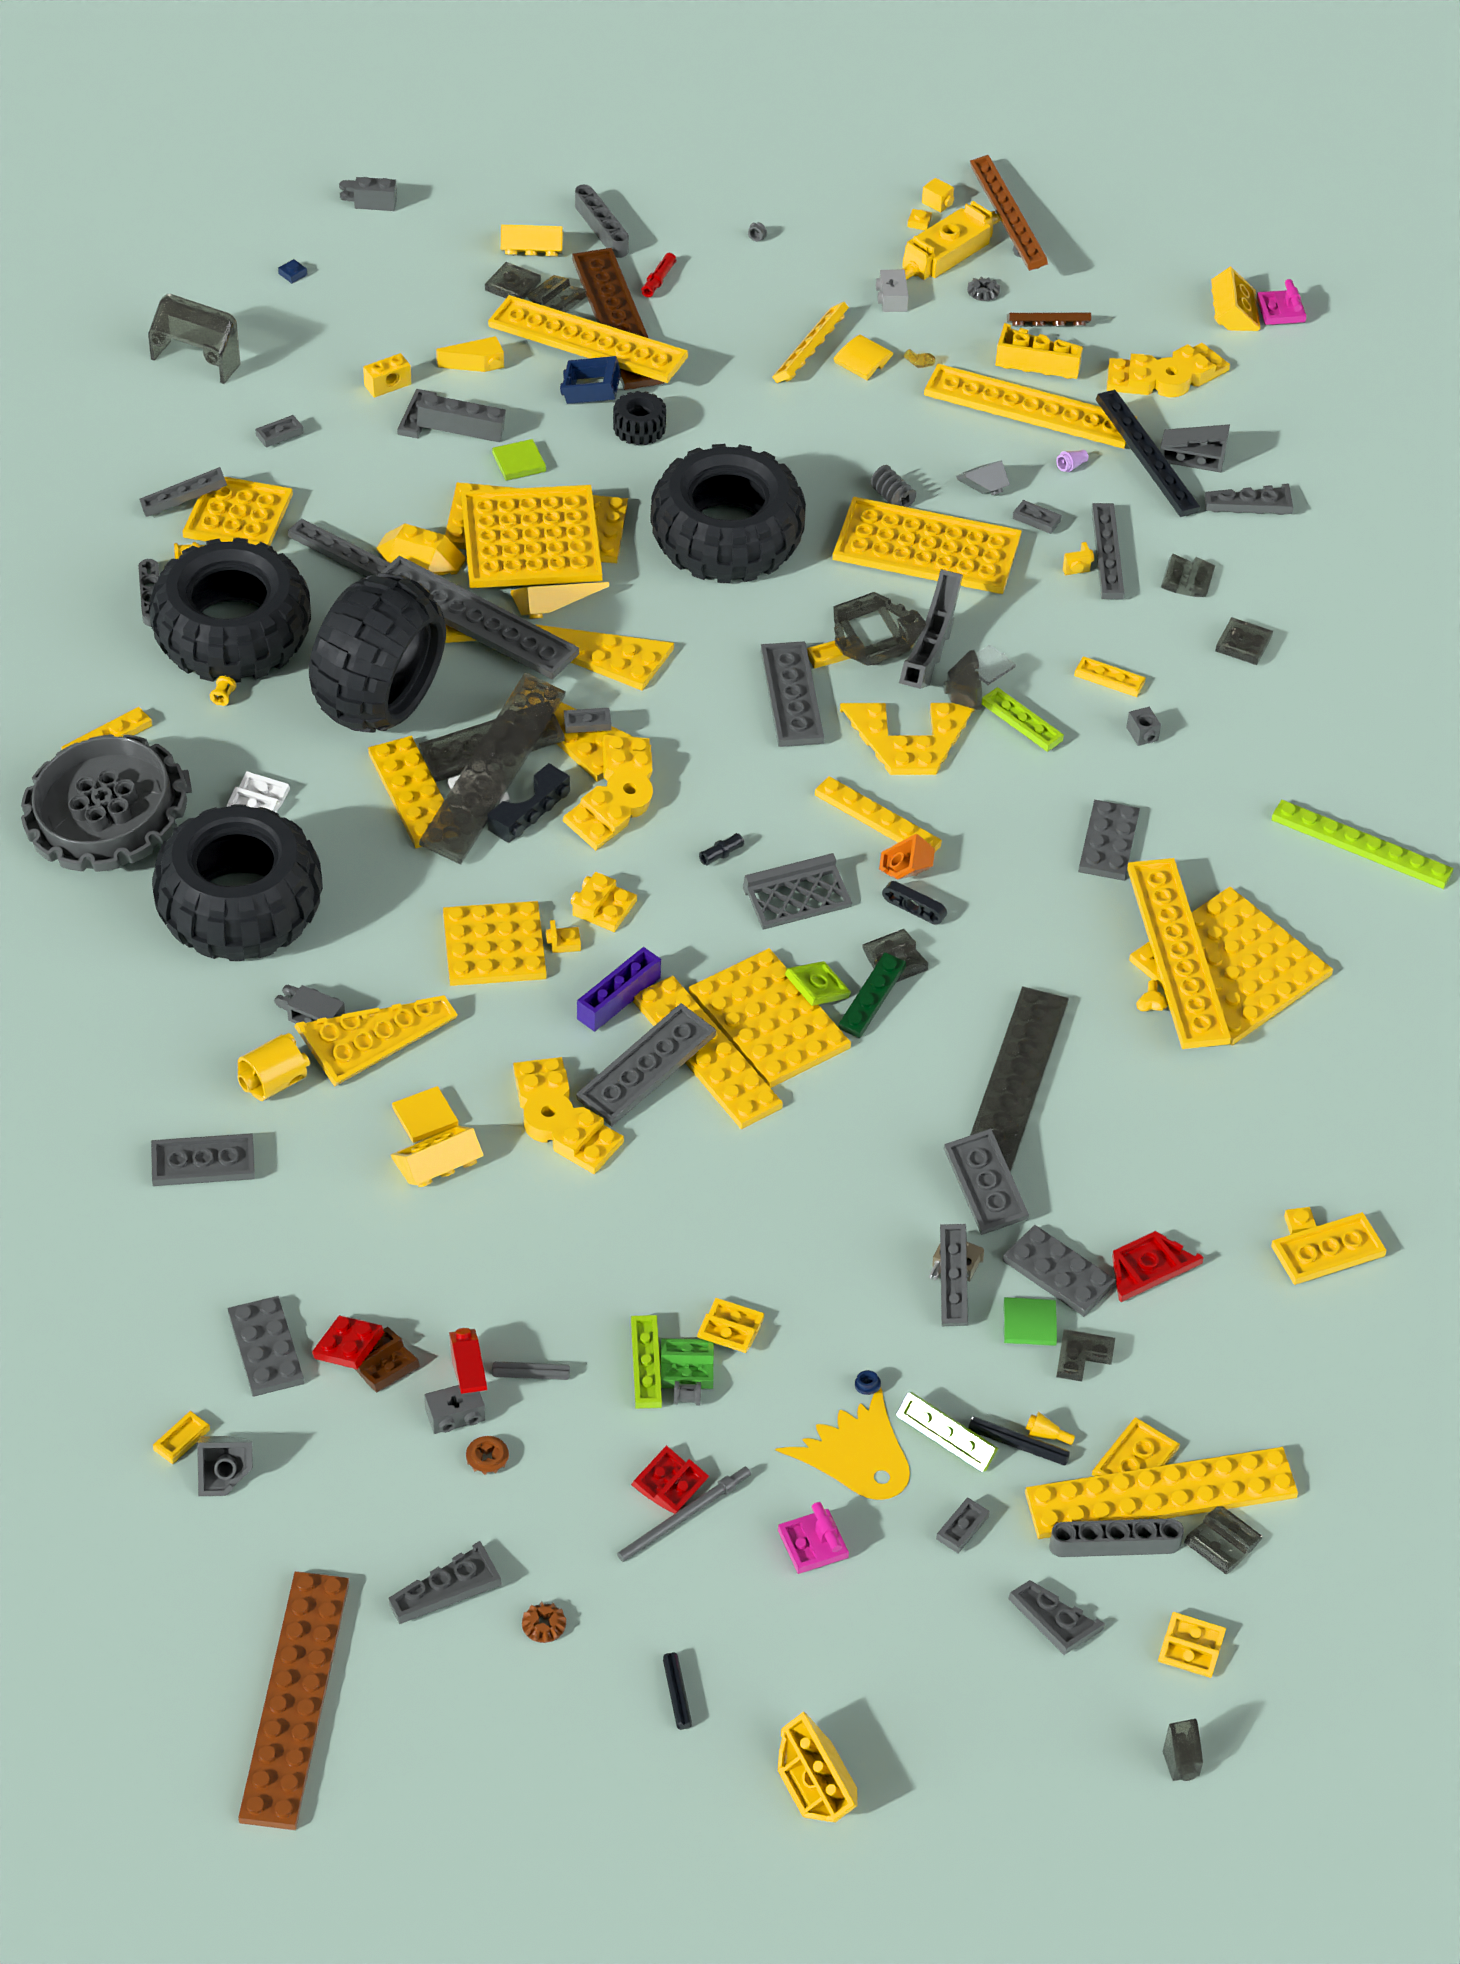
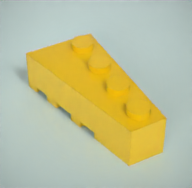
M1004 323L997 346L995 366L1005 369H1019L1024 372H1037L1044 375L1062 376L1066 379H1077L1083 347L1059 339L1055 340V342L1050 341L1046 335L1039 334V336L1028 334L1026 329L1014 330L1011 329L1010 324Z

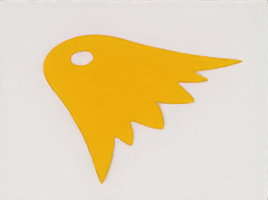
M881 1387L874 1393L869 1410L862 1403L859 1404L857 1411L858 1419L843 1410H839V1429L829 1425L817 1424L816 1429L822 1441L803 1438L802 1440L809 1448L783 1447L774 1449L817 1468L857 1494L870 1499L884 1500L895 1497L905 1489L909 1481L910 1470L908 1462L888 1419ZM877 1471H886L890 1475V1480L885 1484L877 1483L874 1479V1474Z

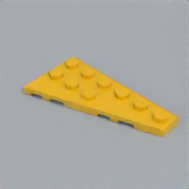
M535 624L579 647V655L571 663L643 691L674 650V643Z
M529 688L513 697V704L597 782L604 778V735L633 737L613 726L608 731L566 733L564 710L577 709L534 688Z
M445 995L416 1000V1002L401 1005L400 1003L382 1009L373 1008L346 1013L334 1018L327 1019L325 1017L307 1023L298 1022L294 1027L335 1087L457 1018L458 1014Z

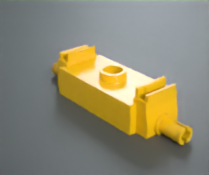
M972 201L971 205L966 203L964 209H958L907 241L903 257L904 268H902L905 270L906 280L912 276H918L923 280L930 276L936 278L990 244L993 225L1000 222L995 211L990 212Z

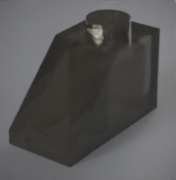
M1196 1718L1170 1723L1168 1726L1162 1752L1172 1781H1190L1200 1776L1203 1757Z

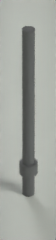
M745 1466L731 1476L726 1475L718 1481L717 1486L617 1553L619 1559L624 1562L721 1495H727L735 1490L737 1484L751 1475L750 1470Z

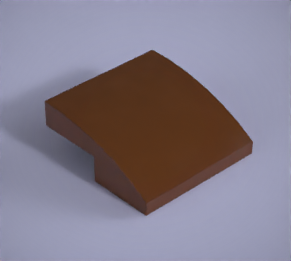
M389 1327L383 1329L385 1333L358 1370L355 1369L376 1393L420 1367L418 1358L404 1347L402 1338Z

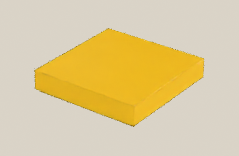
M438 1086L392 1103V1108L412 1143L459 1126L458 1119Z

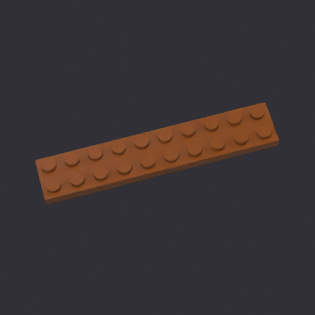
M294 1572L238 1820L241 1824L296 1830L349 1588V1578Z

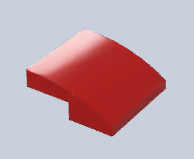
M666 1445L631 1485L657 1505L675 1514L709 1478V1475L690 1459L685 1462Z

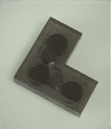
M1064 1329L1056 1377L1082 1382L1085 1361L1111 1365L1115 1338Z

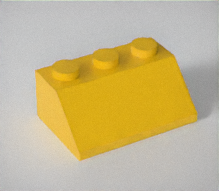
M501 224V251H505V255H517V252H525L526 256H537L538 253H546L548 257H557L558 253H562L563 227Z
M1231 266L1212 278L1211 291L1214 299L1213 306L1215 308L1214 317L1216 322L1231 331L1260 330L1256 290Z
M455 1126L390 1154L407 1182L412 1185H418V1187L431 1184L433 1182L432 1178L439 1175L441 1177L449 1176L455 1173V1168L462 1165L463 1168L472 1166L477 1163L478 1158L484 1156L474 1129L464 1126Z

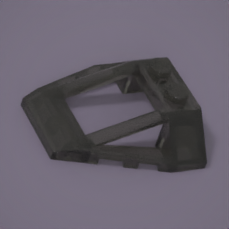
M876 592L833 606L836 646L843 655L866 666L877 665L884 660L892 657L896 658L903 653L909 652L926 626L925 620L917 611L913 609L908 611L902 604H892L891 599ZM878 610L893 637L864 647L862 641L850 625L849 620ZM889 611L895 614L896 616L900 617L897 619L898 627L895 621L893 620L892 616L890 615Z

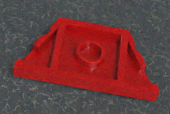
M1157 1231L1113 1250L1112 1260L1119 1301L1123 1302L1201 1265L1204 1259L1203 1256L1199 1253L1195 1256L1183 1250V1245L1167 1239L1166 1236Z

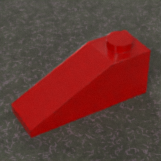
M459 1328L455 1332H449L452 1363L461 1394L487 1390L476 1330Z

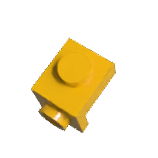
M1082 542L1080 551L1065 553L1062 569L1064 574L1071 575L1090 572L1091 562H1094L1093 550L1089 549L1086 542Z

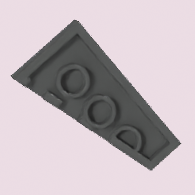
M1289 483L1282 484L1281 488H1273L1272 485L1263 486V490H1253L1251 487L1243 488L1240 492H1235L1232 489L1205 492L1206 511L1252 512L1256 514L1275 513L1278 515L1292 514L1293 511Z
M481 1541L472 1545L473 1549L465 1554L461 1552L454 1556L452 1562L445 1567L440 1568L438 1566L430 1571L429 1577L422 1581L416 1580L388 1598L389 1605L398 1623L402 1624L501 1586V1577Z

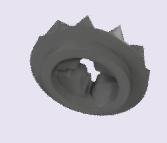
M981 276L979 279L973 278L972 282L968 283L967 292L976 300L990 301L998 297L1000 285L997 284L996 280H990L989 277L985 279Z

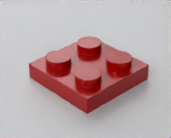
M339 1315L313 1349L312 1354L316 1360L358 1370L385 1332L382 1325Z

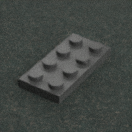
M1094 799L1078 872L1125 881L1140 808Z
M991 1129L944 1144L945 1153L981 1235L1029 1218L1027 1209Z
M253 1133L151 1140L153 1186L255 1179Z
M1036 1225L1028 1230L1003 1255V1262L1083 1317L1116 1283V1279Z
M279 1296L227 1308L252 1396L255 1397L303 1385L304 1377Z

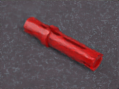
M666 253L655 271L647 277V282L641 288L642 294L645 297H652L656 289L662 286L663 279L677 261L673 253Z

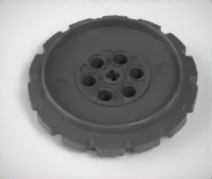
M110 734L92 737L62 749L56 753V756L51 761H46L32 777L34 785L25 789L21 807L24 815L21 816V820L29 841L33 842L36 851L46 860L53 862L58 859L61 867L75 871H84L86 868L94 869L95 872L118 869L122 865L135 863L150 855L158 844H163L164 841H167L172 836L174 829L178 827L175 819L182 818L186 810L187 796L185 790L187 785L180 765L175 763L172 754L159 744L149 746L147 739L133 735L115 737Z

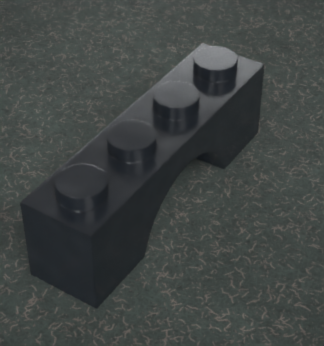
M550 763L545 765L534 775L535 795L529 800L520 803L502 801L487 814L488 831L507 843L519 837L531 824H535L539 817L545 812L550 811L558 801L568 796L570 792V776Z

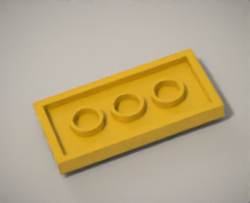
M1363 1212L1272 1240L1271 1245L1294 1285L1384 1257L1387 1251Z

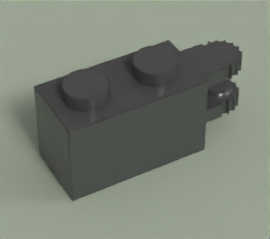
M356 177V180H343L339 183L340 190H344L340 192L341 200L354 202L355 209L395 211L397 202L396 179Z
M286 984L282 990L285 997L278 995L274 999L278 1007L287 1011L288 1021L293 1023H307L317 1021L320 1018L326 1017L328 1019L345 1014L344 1002L303 985L297 988Z

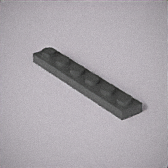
M1092 503L1101 599L1123 600L1124 586L1114 503Z
M302 518L288 530V537L366 577L369 575L377 576L390 564Z

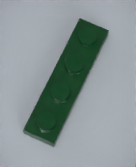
M884 952L839 1022L840 1030L861 1038L906 968V961Z

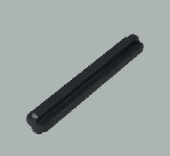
M975 1416L970 1420L968 1429L976 1434L1061 1465H1066L1069 1460L1070 1451Z

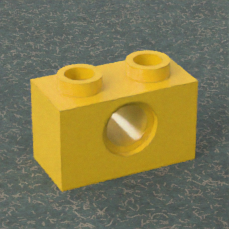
M401 353L363 366L364 386L374 398L411 385V365Z

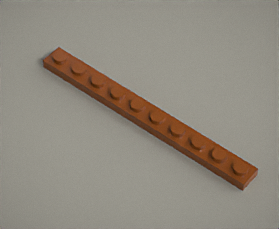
M985 155L970 160L973 172L1028 270L1039 269L1042 266L1048 265L1046 255L990 156Z

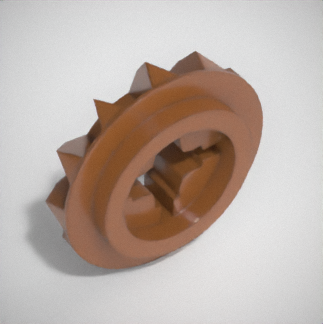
M494 1436L476 1438L467 1447V1464L473 1468L474 1472L481 1471L484 1475L487 1472H494L496 1474L498 1469L505 1468L506 1462L509 1459L508 1447L501 1439ZM492 1453V1459L487 1458L483 1460V1454L488 1455Z
M541 1601L539 1605H531L529 1610L524 1612L522 1628L524 1633L533 1641L540 1643L552 1642L558 1639L565 1631L566 1618L563 1610L557 1608L554 1603L550 1605L544 1604ZM539 1616L544 1619L549 1618V1626L545 1623L539 1624Z

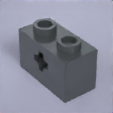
M459 1385L424 1394L425 1410L434 1434L450 1432L455 1428L467 1425L472 1426L485 1421V1405L480 1391L461 1394Z

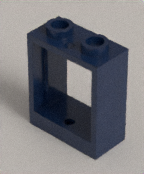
M617 356L568 360L567 367L563 370L564 380L560 384V392L565 397L566 403L616 400L621 376ZM604 377L603 382L576 384L578 379Z

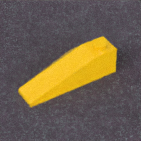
M609 582L525 587L511 590V596L521 615H529L530 619L543 618L545 613L553 612L609 587Z

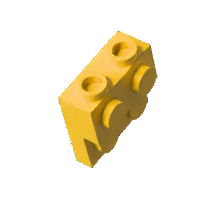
M595 872L592 877L586 876L581 892L576 891L571 899L573 916L615 932L637 902V895L617 887L615 879Z

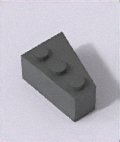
M1230 424L1165 429L1160 452L1169 464L1221 473Z

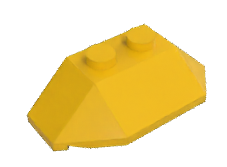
M406 523L386 533L377 546V552L389 563H392L400 555L437 575L457 574L466 561V557L445 535Z
M802 1712L781 1728L782 1741L779 1749L778 1772L804 1818L836 1823L856 1808L858 1803L857 1787L833 1743L805 1712Z

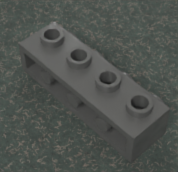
M422 393L418 406L417 426L500 442L504 430L506 410Z

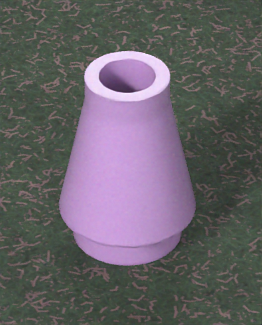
M1086 450L1063 451L1056 459L1057 466L1061 471L1070 472L1088 461V453Z

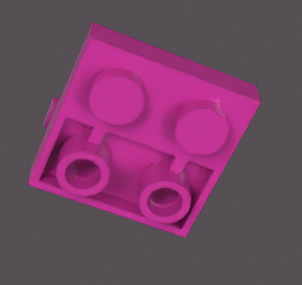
M1291 279L1285 281L1287 290L1257 292L1256 299L1265 325L1301 323L1306 321V313L1299 291Z
M816 1502L811 1506L813 1514L778 1524V1532L798 1574L849 1557V1551L829 1509H824L821 1502Z

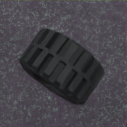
M646 391L629 392L627 395L620 396V399H617L613 406V430L615 435L619 436L621 441L638 446L639 444L648 445V443H655L656 439L660 440L666 431V405L663 403V400L657 398V395L649 394Z

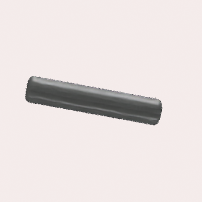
M495 1361L492 1364V1376L568 1380L570 1377V1366L568 1364Z

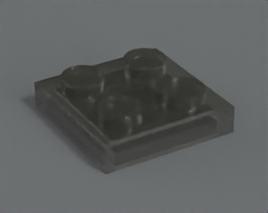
M505 262L485 283V291L503 298L511 295L525 299L541 282V275Z
M1231 617L1216 645L1215 651L1257 665L1272 638L1273 631Z

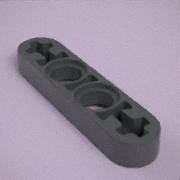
M144 559L138 565L143 623L151 626L150 602L146 600L150 598L154 586L147 587L145 584L158 581L159 566L158 562L153 559ZM147 569H151V574H147Z

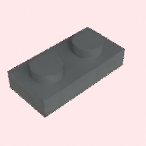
M294 415L255 429L256 436L265 447L304 433L303 426Z
M1022 500L1013 512V519L1052 534L1061 522V515Z
M610 709L564 710L565 732L611 730Z
M967 1497L939 1530L936 1540L959 1554L988 1519L990 1511Z

